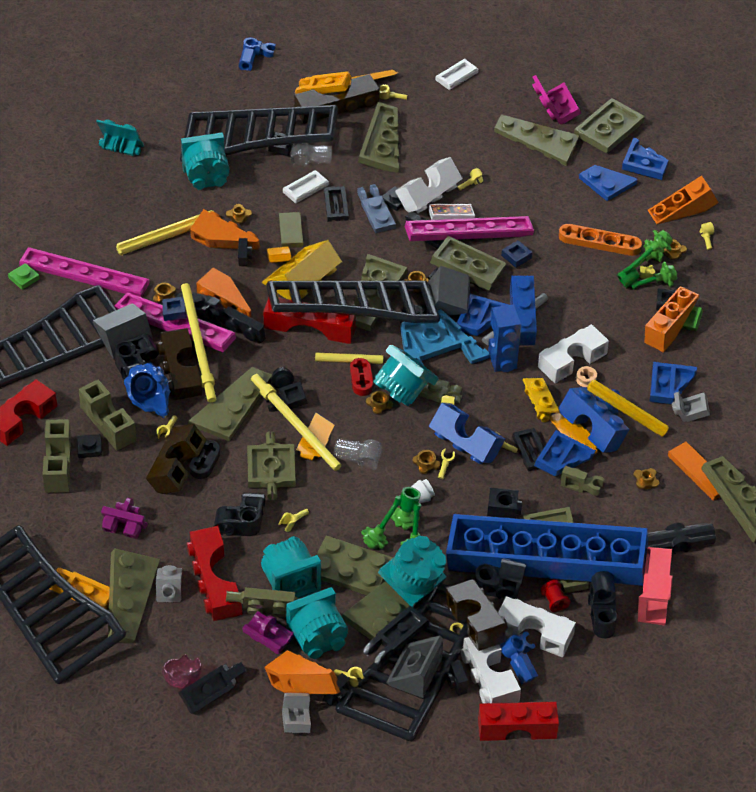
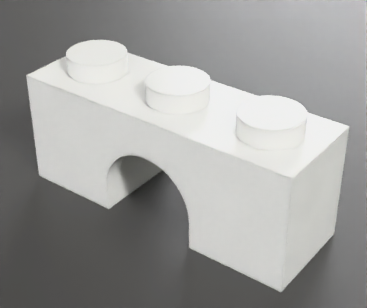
M451 157L439 160L425 170L429 178L428 187L420 177L410 180L395 191L406 211L422 212L428 208L427 204L429 202H436L443 197V192H449L457 187L456 183L463 178Z
M591 324L539 353L538 368L554 383H557L573 373L574 360L571 357H582L590 364L607 354L609 340Z
M506 596L498 611V614L506 619L508 625L506 636H518L525 629L538 630L542 634L540 649L560 657L564 656L574 636L576 622L547 612L542 608L528 605L518 599Z
M469 637L464 638L461 657L465 664L469 663L471 667L470 675L473 683H478L481 688L479 693L482 702L519 703L521 689L512 670L495 672L489 668L491 665L500 663L501 648L499 644L478 651Z

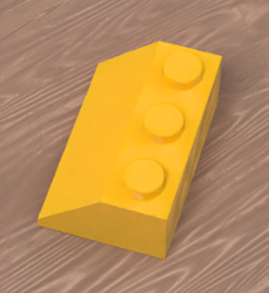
M329 240L304 247L290 261L284 263L263 280L262 283L266 285L268 281H322L321 279L324 276L333 274L337 270L336 266L342 261ZM277 290V293L284 298L292 299L290 290ZM299 290L301 299L308 294L307 290Z

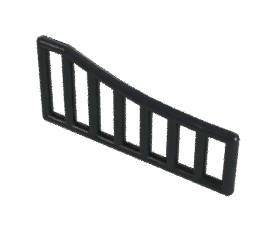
M336 105L191 112L188 115L184 138L193 137L196 120H207L205 135L213 134L216 119H228L224 136L226 156L270 146L331 142L335 136L338 107ZM317 114H329L327 133L314 134ZM297 115H309L306 135H294ZM288 116L285 136L273 138L276 117ZM256 117H268L265 138L252 141ZM236 118H248L244 142L231 146ZM181 150V155H180V161H181V162H182V150Z
M268 281L266 284L271 308L274 312L351 314L408 323H438L440 321L439 313L426 281ZM410 289H421L429 314H416L409 293ZM277 290H290L293 303H280ZM299 290H312L315 304L302 303ZM321 290H334L337 304H324ZM343 290H356L360 306L347 305ZM365 290H378L383 309L370 308ZM387 290L400 291L407 313L393 311Z
M96 285L76 293L42 319L0 340V350L4 349L18 370L6 376L0 367V388L105 346L101 337L88 343L67 312L74 305L78 304L97 332L93 324V320L97 319V316L85 299L97 295L109 313L117 310L100 285ZM61 317L80 346L68 351L50 323ZM43 329L59 355L47 359L32 334ZM24 339L39 363L26 367L13 344Z
M17 525L0 537V549L17 537L23 546L0 561V573L27 554H30L35 562L3 585L0 582V601L54 682L61 684L124 639L126 631L112 612L88 598L65 580L39 551L24 528ZM41 569L47 574L48 578L13 602L8 594L11 590ZM55 584L64 591L26 619L19 611ZM73 598L81 604L38 636L31 629L33 625L69 599ZM88 611H92L100 616L49 654L43 647L45 642ZM108 624L114 632L112 635L61 672L54 663L105 625Z
M441 583L423 598L417 611L424 616L429 610L457 621L448 607L433 602L438 592L447 595L446 588L451 586ZM467 619L458 621L464 624L460 633L430 622L423 629V631L452 641L454 644L449 652L442 651V661L444 663L439 671L436 670L432 678L434 682L430 689L426 691L424 697L421 698L423 702L419 710L361 688L370 679L388 685L386 682L390 675L380 672V670L387 663L396 665L400 657L396 655V652L395 654L392 653L389 660L384 662V664L378 665L374 662L363 672L364 679L357 678L358 686L353 687L349 684L347 687L349 692L337 703L335 707L336 712L404 740L413 741L447 679L446 675L449 674L450 663L457 660L464 645V638L468 637ZM412 639L407 644L416 642L418 640ZM354 695L412 718L413 721L407 730L352 708L348 704Z

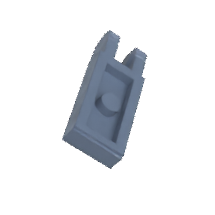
M376 184L370 185V193L373 198L367 199L363 187L358 188L357 193L361 200V205L375 233L396 229V223L382 196H380Z

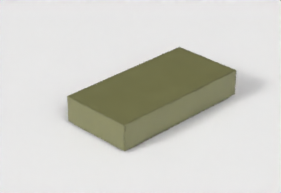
M300 212L279 213L281 247H303Z

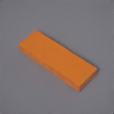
M684 442L668 451V457L713 501L721 497L701 469L707 461L692 446Z

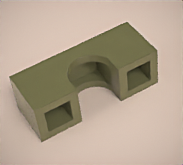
M99 379L78 389L81 409L116 451L137 441L135 422L123 408L118 411L115 410L110 392Z
M69 419L46 420V456H44L43 460L45 493L69 492L72 441Z

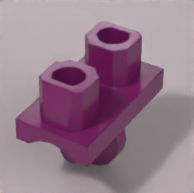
M126 498L124 503L117 502L116 509L103 506L101 514L104 517L102 529L106 532L116 534L119 523L126 524L123 532L124 536L137 539L141 529H146L148 523L145 522L144 516L138 515L140 507L133 506V498Z
M257 611L248 624L242 627L245 634L265 645L276 654H280L294 638V633L276 623L277 620L274 616L270 615L267 617Z

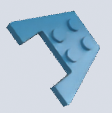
M438 310L440 316L438 323H401L400 330L403 349L422 365V360L457 348L462 349L471 364L488 359L490 356L485 348L481 349L476 344L477 341L461 331V327L442 310Z

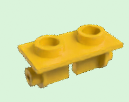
M523 378L525 394L529 396L532 404L535 405L537 419L541 420V422L549 421L551 413H559V409L544 379Z

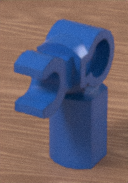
M246 38L239 62L240 70L251 71L255 55L262 54L265 57H273L274 51L272 50H275L276 44H263L262 41H258L255 38Z
M523 632L518 636L512 635L506 639V642L500 644L503 655L511 658L510 664L521 685L538 677L527 655V652L535 648V644H529L526 641V637L529 635L528 632Z

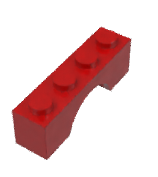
M269 297L263 311L265 329L287 332L291 327L306 325L321 331L328 340L351 344L356 329V315L274 312L271 308ZM279 298L280 303H293L290 299Z
M214 526L191 531L190 542L186 543L189 557L194 556L195 561H192L195 576L200 575L201 580H198L200 594H205L207 598L204 599L206 614L211 613L213 621L242 615L241 602L226 601L227 591L239 592L236 582L222 580L212 572L214 565L224 558V543L219 527Z

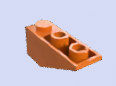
M701 175L648 209V212L656 224H661L705 212L719 202Z
M203 209L190 228L191 239L210 248L238 249L239 238H248V246H252L253 250L260 248L259 239L254 233L241 230L237 224L221 219L220 215L213 211L208 212Z
M212 268L196 283L197 293L221 300L222 307L226 309L228 306L235 305L238 307L237 311L251 318L250 307L228 275Z
M680 286L645 325L644 343L664 353L679 334L696 304L699 294Z
M288 650L265 666L271 685L284 693L338 694L340 692L337 685V676L331 669H326L316 662H311L301 655L294 654Z

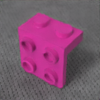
M533 76L535 83L532 86L537 95L542 94L539 99L545 109L549 107L547 112L552 121L557 119L559 124H563L581 114L565 83L546 92L537 76Z

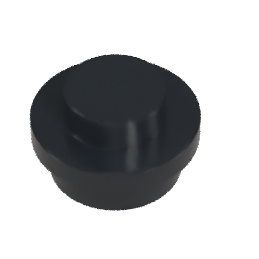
M285 367L277 368L271 376L272 385L275 388H282L293 384V373Z

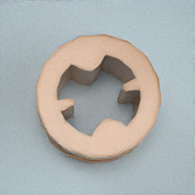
M581 367L577 371L576 381L582 387H588L592 380L597 379V372L592 367Z

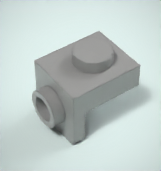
M679 392L674 393L673 411L676 416L679 415L683 422H689L710 415L708 398L705 392L682 399Z
M172 565L158 568L156 576L157 602L181 601L182 568Z
M309 693L284 694L282 708L284 732L310 733Z

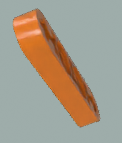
M564 224L559 228V239L567 244L635 256L641 252L642 241L635 236L573 224ZM591 236L594 240L588 241L584 237ZM612 240L616 242V244L609 245L606 243V241Z

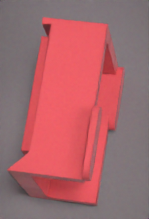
M647 547L643 594L639 596L638 622L666 625L668 600H671L673 576L670 575L672 549Z

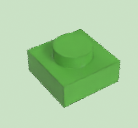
M26 263L8 273L9 279L22 290L40 279L39 274Z
M694 306L682 328L697 331L703 313L702 308Z

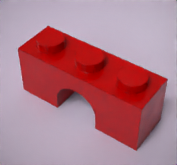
M36 379L29 385H26L14 397L9 398L0 407V442L8 446L24 433L22 419L19 418L21 415L33 414L42 419L57 407L56 393Z
M557 702L479 704L478 725L480 741L506 740L507 734L516 730L529 732L531 740L557 739L559 726Z

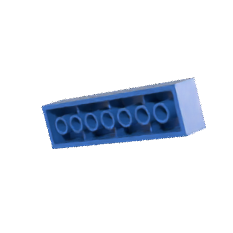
M453 514L446 551L448 570L475 572L477 567L482 564L500 568L501 560L505 558L525 563L524 576L591 582V578L595 573L608 571L613 575L614 583L643 586L648 547V528Z

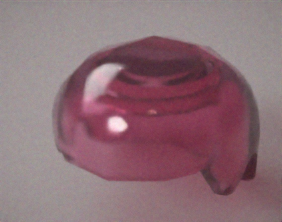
M183 655L179 659H171L166 661L162 668L163 678L170 686L182 690L200 678L202 663L199 657L192 661L187 655Z

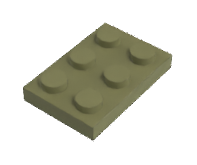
M611 98L576 127L574 134L579 135L580 139L607 154L644 123L645 116Z
M447 236L430 261V263L438 268L443 266L469 275L470 282L487 290L491 289L506 266L505 262L450 236Z
M327 535L316 554L321 560L322 581L364 595H368L384 582L378 571L394 558Z

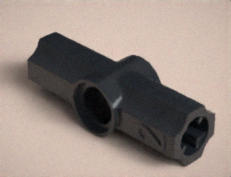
M710 522L686 527L682 523H673L663 531L648 533V547L672 549L673 554L679 551L688 552L691 547L714 544L716 541L715 528Z

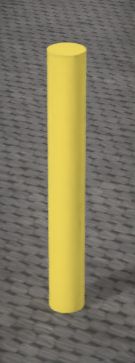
M315 354V361L351 363L356 358H364L370 364H383V355Z

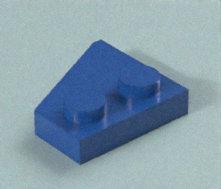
M633 138L623 161L622 170L662 180L669 160L662 155H658L650 147L645 149L639 145L637 138Z
M597 165L579 174V179L606 201L637 184V179Z
M470 294L468 313L461 314L457 324L464 333L478 336L491 327L492 308L509 304Z
M653 362L650 402L666 404L675 402L674 393L679 392L681 394L696 376L697 367Z
M555 430L534 466L553 476H557L562 473L565 466L574 468L592 459L596 450Z

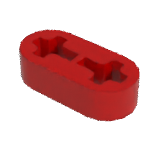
M364 358L352 360L350 363L352 389L359 396L369 395L373 391L371 365ZM362 366L363 373H359L357 367ZM360 381H364L366 387H361Z

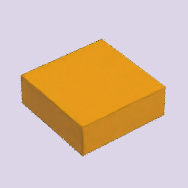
M289 247L267 249V256L271 263L291 260Z

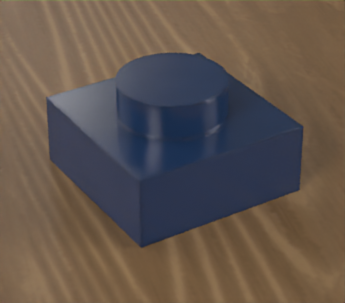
M517 240L502 249L501 256L517 268L532 259V251Z
M183 297L162 299L164 321L187 318Z

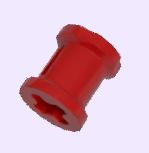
M551 580L541 587V593L548 599L550 603L549 609L553 613L566 609L571 602L561 590L562 584L558 580Z

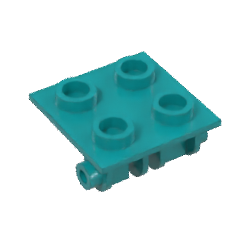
M111 120L96 121L104 136V139L100 138L99 146L102 149L109 151L114 149V152H117L119 149L121 154L124 153L130 156L140 154V147H144V144L135 127L128 124L124 126L118 125Z

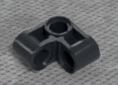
M141 334L135 338L119 342L115 348V365L121 373L122 379L124 380L129 376V370L132 367L145 365L146 361L156 358L159 355L158 348L148 334Z
M243 492L240 506L219 507L216 510L214 526H218L220 534H226L225 536L257 535L261 529L262 515H264L265 494Z
M502 558L500 568L482 564L475 571L474 581L479 588L482 587L488 596L497 597L498 599L506 598V596L517 599L526 564Z
M600 571L592 576L590 593L588 594V606L591 605V613L589 614L591 615L593 631L597 637L603 639L614 635L617 620V596L613 575L608 571Z

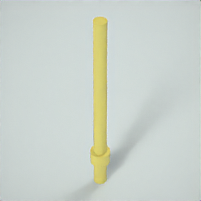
M185 283L181 285L201 371L200 379L202 387L205 388L207 401L211 403L217 400L214 391V376L210 373L190 284Z
M258 374L253 375L251 381L260 389V394L266 400H270L334 471L339 470L342 466L340 462L281 400L273 386L267 384Z

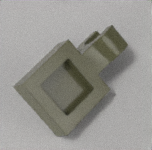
M439 379L435 385L428 382L421 391L420 397L441 403L442 396H455L454 402L459 403L462 399V395H460L462 387L458 385L450 387V382Z
M565 466L562 471L560 486L581 493L587 491L592 495L599 496L600 487L598 486L603 487L604 478L601 476L587 478L586 472Z

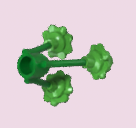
M654 230V241L645 240L643 245L645 252L630 266L617 274L619 281L625 288L631 286L634 290L641 285L653 281H663L668 283L669 287L673 286V281L677 280V271L673 265H667L666 262L662 263L660 272L654 274L653 277L637 281L640 275L636 268L640 264L650 259L661 262L664 256V249L672 250L670 245L673 240L668 232Z
M413 487L403 488L401 495L395 497L393 505L381 524H378L376 528L366 527L365 530H362L361 534L364 536V543L369 548L383 549L388 544L383 533L390 518L395 522L396 527H401L404 530L413 527L410 539L420 536V533H418L419 511L421 508L419 503L421 493L419 490Z

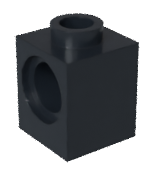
M490 488L487 517L516 519V514L521 515L522 500H518L519 490Z

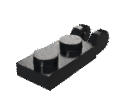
M409 606L376 634V637L363 649L364 654L371 656L379 649L380 645H383L385 648L378 653L374 661L378 665L384 664V662L389 660L392 653L395 654L429 625V620L412 606Z

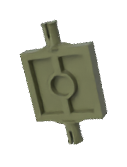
M269 431L265 434L266 443L247 446L248 488H267V498L272 500L271 492H273L274 500L277 498L278 487H296L294 444L282 445L275 443V433L271 431L270 439Z
M247 587L242 592L227 591L226 601L241 602L243 610L247 611L248 614L255 615L259 611L260 613H272V616L279 618L286 617L287 603L300 599L295 597V592Z

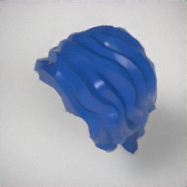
M152 363L132 367L129 370V376L124 379L127 395L132 404L145 412L154 411L157 415L165 418L169 413L168 398L171 391L169 390L168 379L164 375L163 369L160 366H154Z

